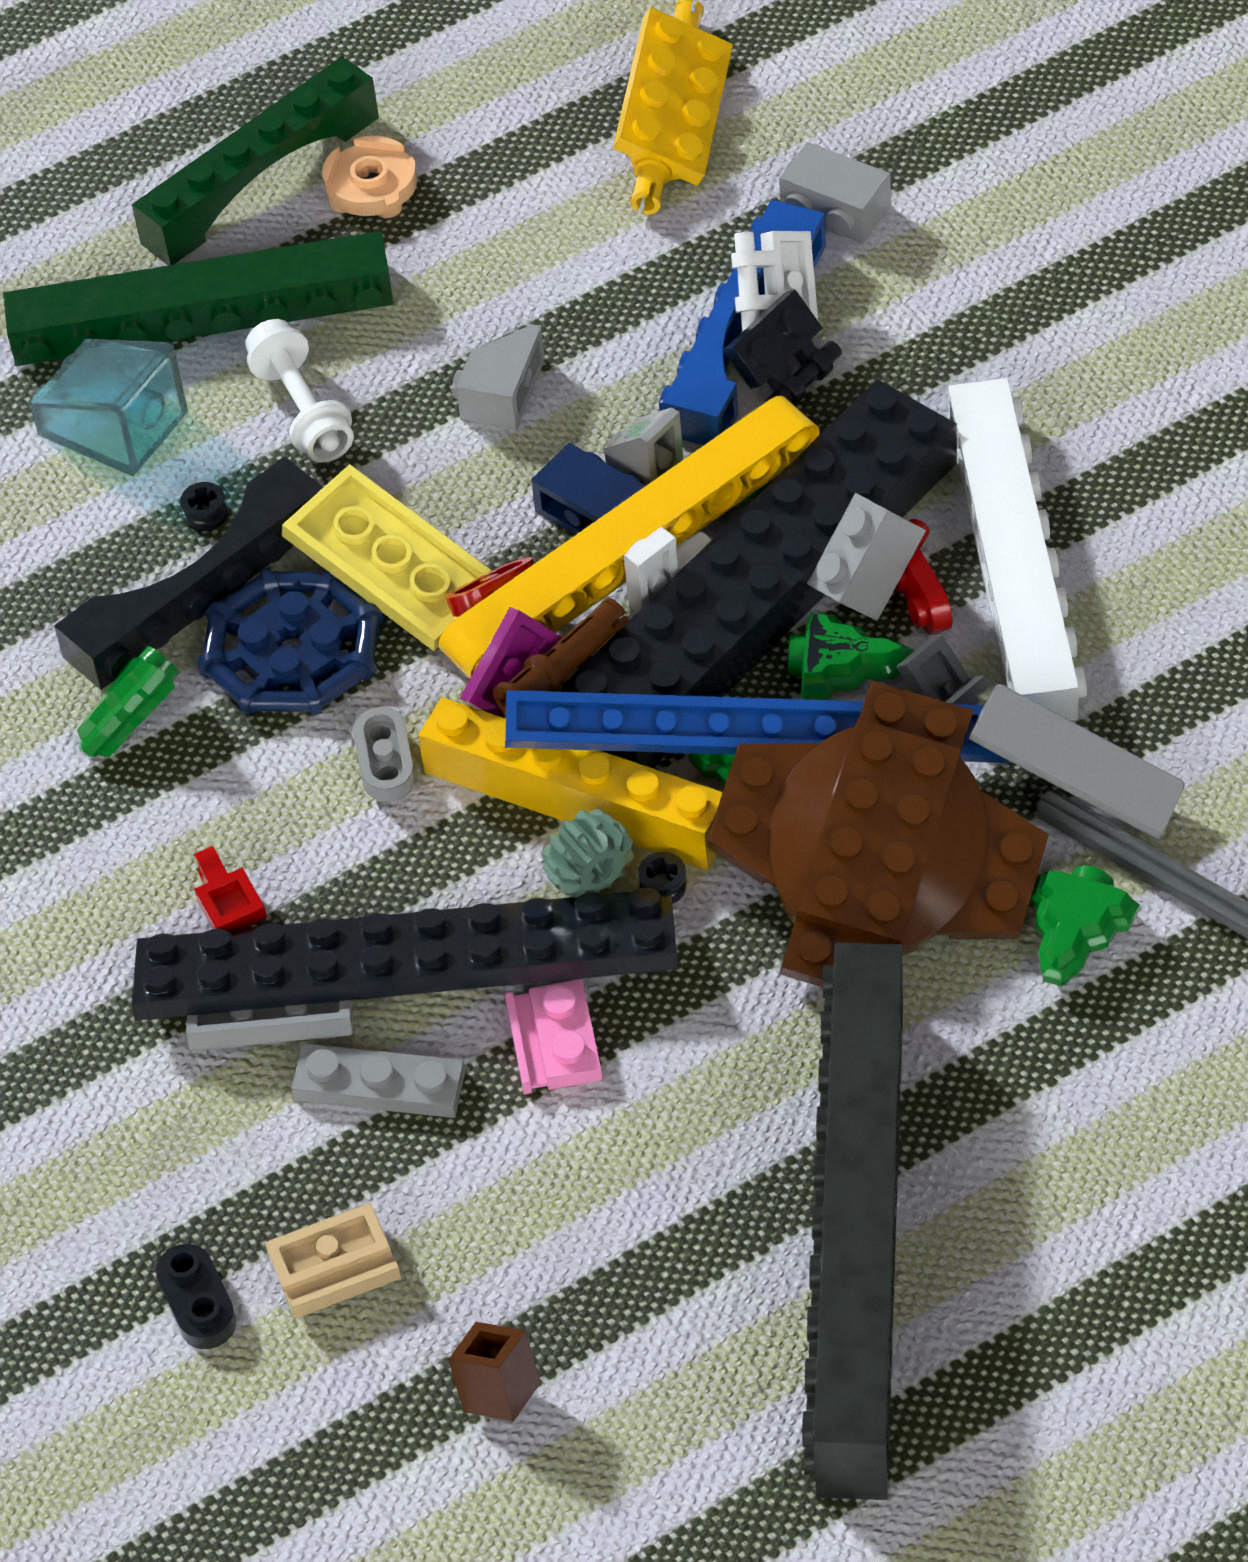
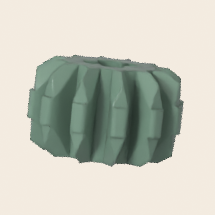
M600 808L590 813L582 809L577 813L574 820L570 822L563 820V827L558 832L549 834L552 843L541 852L545 860L542 868L547 873V878L557 889L560 888L566 895L576 898L587 893L599 894L604 888L612 889L613 881L617 877L625 876L624 866L631 862L634 857L630 849L633 840L628 836V831L619 821H615L610 814L604 813Z

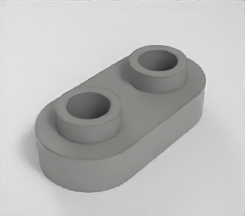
M389 707L368 709L358 716L353 727L363 786L367 794L376 800L395 801L406 796L415 783L405 721L398 711Z

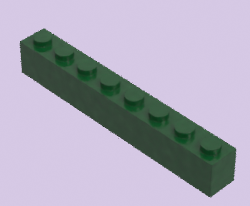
M382 231L3 292L7 336L15 366L254 328L270 319L291 322L394 305Z

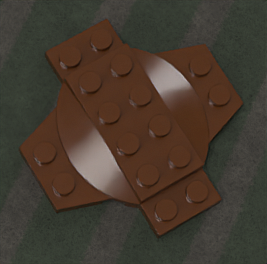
M871 680L855 727L830 736L821 743L738 744L707 839V848L761 884L767 882L777 889L779 897L784 904L783 910L794 924L781 964L780 975L823 987V965H834L835 943L902 944L903 956L918 950L920 944L935 935H948L949 940L1019 938L1049 834L980 790L969 767L960 757L971 722L972 709Z

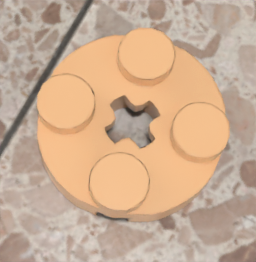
M363 136L353 139L354 146L345 149L343 152H341L340 146L333 150L324 162L322 177L325 192L329 198V204L334 211L358 216L378 215L381 218L395 217L401 212L402 204L412 196L417 185L415 160L412 155L410 157L405 153L404 145L388 137ZM370 172L377 173L375 178L363 179L367 178Z

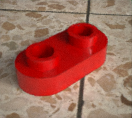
M917 546L894 590L896 592L902 591L907 599L909 614L915 627H923L927 634L933 635L952 628V611L941 583Z
M532 557L522 558L505 564L447 594L445 599L452 616H461L534 565Z

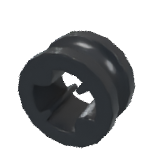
M198 482L190 485L183 491L180 497L184 521L193 530L201 532L214 530L220 527L228 516L224 492L214 483ZM209 503V508L199 510V505Z
M655 852L641 861L638 868L640 888H652L659 893L671 891L672 904L678 902L684 896L687 890L686 868L680 857L669 852ZM665 874L670 882L660 884L655 875Z

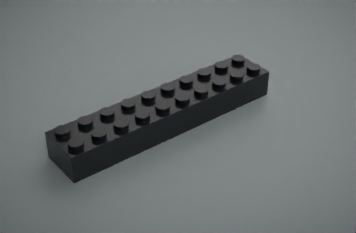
M877 379L629 620L626 626L621 628L564 683L561 692L724 697L825 596L824 593L807 583L854 494L857 493L903 518L957 464V423ZM603 751L653 768L667 754L664 752Z

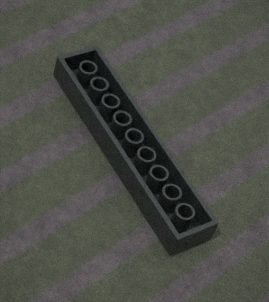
M835 943L834 965H823V998H825L824 1011H821V1045L823 1047L818 1071L820 1106H817L816 1114L818 1155H815L814 1159L816 1205L812 1206V1240H814L813 1255H810L809 1288L812 1291L811 1306H808L807 1311L809 1358L805 1359V1394H807L806 1411H803L802 1420L804 1475L815 1476L816 1498L888 1500L903 1031L902 944Z

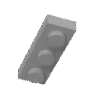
M353 1000L188 1015L186 1037L189 1051L203 1049L220 1050L227 1047L255 1044L273 1045L286 1041L317 1038L331 1039L338 1036L353 1035Z
M302 1043L291 1091L293 1100L298 1102L455 1118L465 1076L464 1061L460 1059Z

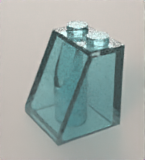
M85 339L73 354L68 355L64 359L61 368L47 384L36 391L30 402L38 436L130 476H134L188 413L174 345L166 342Z

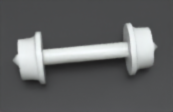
M270 319L260 323L252 329L246 339L248 368L258 379L265 381L282 379L299 408L300 413L292 422L289 431L292 444L299 451L307 453L316 462H330L339 458L351 447L354 439L351 429L352 417L349 409L342 402L335 400L317 402L298 370L305 361L309 351L308 340L300 330L291 328L286 321L280 319Z

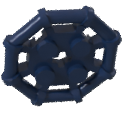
M270 567L260 569L258 577L223 601L212 602L205 611L208 623L203 653L197 660L199 672L203 677L211 678L239 704L240 712L250 716L254 715L257 711L310 712L312 716L322 714L324 706L361 680H370L377 671L374 658L378 628L384 620L383 614L375 604H369L363 597L326 569L324 572L271 571ZM279 591H285V592H288V593H285L284 595H282V596L280 597V592H279ZM301 592H314V593H313V595H312L311 598H307V597H306L303 593H301ZM264 596L267 597L268 603L247 618L240 614ZM333 599H335L350 614L339 619L328 607ZM226 633L239 637L238 649L224 652ZM357 637L355 651L352 653L341 651L344 639ZM296 638L300 641V646L297 648L291 645L284 646L283 648L280 647L282 642L288 639ZM244 670L254 681L247 684L236 672ZM338 671V672L335 673L333 676H331L330 678H328L327 680H325L323 683H321L320 685H318L317 687H315L316 684H318L319 682H321L322 680H324L326 677H328L329 675H331L333 672ZM279 684H292L293 690L296 691L271 690H280Z

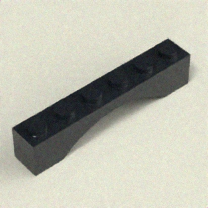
M284 456L247 483L243 502L233 523L217 544L196 562L175 575L150 586L120 594L92 597L55 624L54 628L62 657L102 690L118 677L120 671L129 660L138 658L147 646L155 650L162 648L174 635L194 620L204 617L205 611L212 602H220L232 592L242 588L249 579L260 572V569H264L271 563L279 561L288 550L294 547L292 543L282 537V524L324 487Z

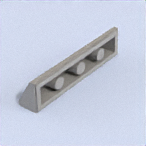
M1001 684L995 686L982 708L969 737L971 741L1155 839H1159L1185 786L1181 779Z

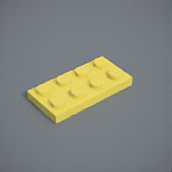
M350 464L282 524V537L369 603L375 604L382 613L432 651L439 647V639L442 632L451 622L458 618L452 616L445 596L492 571Z

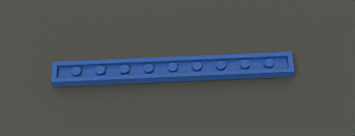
M507 690L505 748L735 755L738 744L821 743L830 736L855 727L864 701ZM955 704L973 710L960 755L964 762L1012 763L969 739L984 705Z

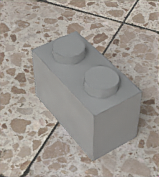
M809 142L804 145L779 177L780 202L825 213V229L861 243L866 241L891 207L889 172Z
M855 493L807 584L837 602L878 621L926 530Z

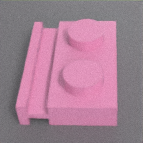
M582 979L529 988V993L513 996V992L504 993L524 1095L531 1094V1089L547 1086L548 1090L602 1080L601 1067Z

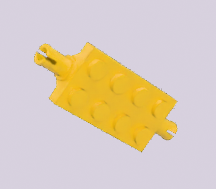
M678 0L674 8V17L650 7L641 25L613 149L630 156L634 167V175L637 178L630 200L631 207L638 211L641 200L644 198L642 213L647 215L659 211L663 187L666 183L682 179L698 186L706 172L733 44L699 29L704 7L698 1L695 3L692 13L690 10L693 0Z

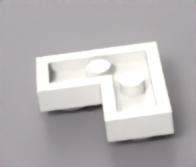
M660 527L646 539H641L634 543L628 553L624 555L630 619L712 539L700 531L686 543L676 546V538Z

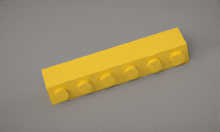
M444 697L440 698L418 734L423 768L426 774L561 821L567 820L570 822L574 820L577 813L582 809L590 813L600 808L604 813L610 814L615 821H619L628 831V836L633 840L632 845L654 853H673L680 857L684 863L706 871L709 870L717 856L715 852L707 848V839L723 793L721 791L599 750L505 748V718Z

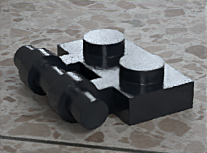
M796 289L785 292L723 349L750 389L760 387L765 382L768 383L773 393L765 402L775 396H783L794 406L805 397V389L813 381L824 379L833 370V363L842 355L841 348L834 341H828L820 349L816 348L811 341L823 327ZM795 356L801 367L793 375H790L783 365Z

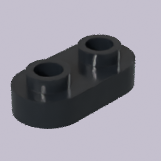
M180 1244L168 1249L158 1260L156 1276L161 1292L183 1339L189 1345L199 1349H212L224 1344L235 1331L236 1316L232 1302L209 1254L203 1248L193 1244ZM192 1265V1268L186 1272H176L182 1266ZM206 1308L213 1310V1312L206 1317L196 1316V1314L199 1311H202Z

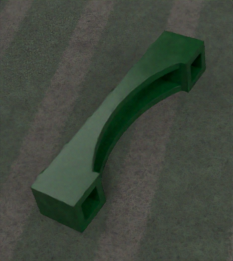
M341 56L132 204L140 244L167 265H174L206 242L205 234L223 209L247 184L269 166L291 152L321 139L335 136L344 142L351 139L379 118L373 77Z

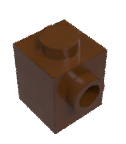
M475 1322L448 1359L452 1370V1380L457 1388L463 1412L514 1422L540 1385L526 1330Z

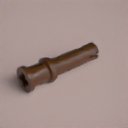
M606 598L591 614L580 621L544 654L531 655L524 661V669L509 682H500L493 688V696L499 708L506 715L507 690L561 692L565 682L564 679L570 672L590 657L613 634H616L628 624L629 618L623 616L626 613L625 609L616 600Z

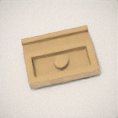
M371 1202L264 1242L268 1257L294 1319L401 1279L399 1267L393 1258L390 1246Z

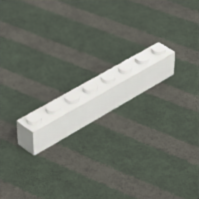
M1007 378L949 385L948 419L957 423V461L1006 686L1070 721L1078 720V699L1087 697L1086 678L1083 667H1074L1072 658L1077 657L1076 635L1074 627H1065L1063 618L1068 617L1065 588L1055 587L1054 578H1059L1058 558L1055 548H1046L1045 540L1050 539L1049 519L1046 509H1037L1036 502L1041 501L1040 480L1037 471L1029 472L1027 464H1032V448L1029 434L1020 435L1019 427L1024 425L1020 397L1012 398Z

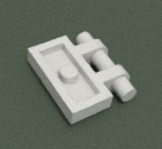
M770 231L760 234L762 251H755L753 232L735 233L736 253L731 254L732 269H737L739 297H735L736 313H741L742 332L760 316V312L767 310L785 292L796 289L818 320L811 231ZM757 268H763L765 295H759Z

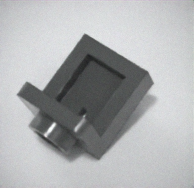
M942 635L931 637L896 666L913 693L951 704L977 705L979 703L977 695L989 686V682L984 675L969 677Z

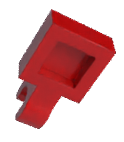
M213 846L193 854L199 866L197 873L204 884L194 889L196 900L212 929H243L267 918L265 906L243 867L227 873Z

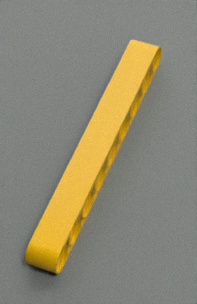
M775 396L456 618L442 632L438 645L440 650L470 679L509 607L520 610L556 633L626 583L624 555L628 553L634 543L638 540L646 539L660 527L676 538V546L683 543L779 475L819 436V427L785 397Z

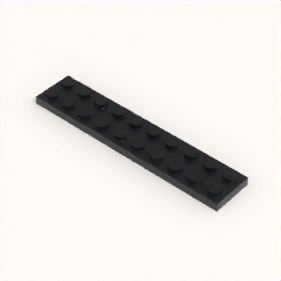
M640 888L635 891L621 893H587L578 898H534L526 902L495 905L481 903L463 908L442 910L428 908L411 913L390 915L375 913L359 918L338 920L323 918L306 923L264 924L254 928L233 930L211 929L201 933L180 935L158 934L149 938H138L131 1003L134 1020L678 969L671 891L659 893L652 888Z

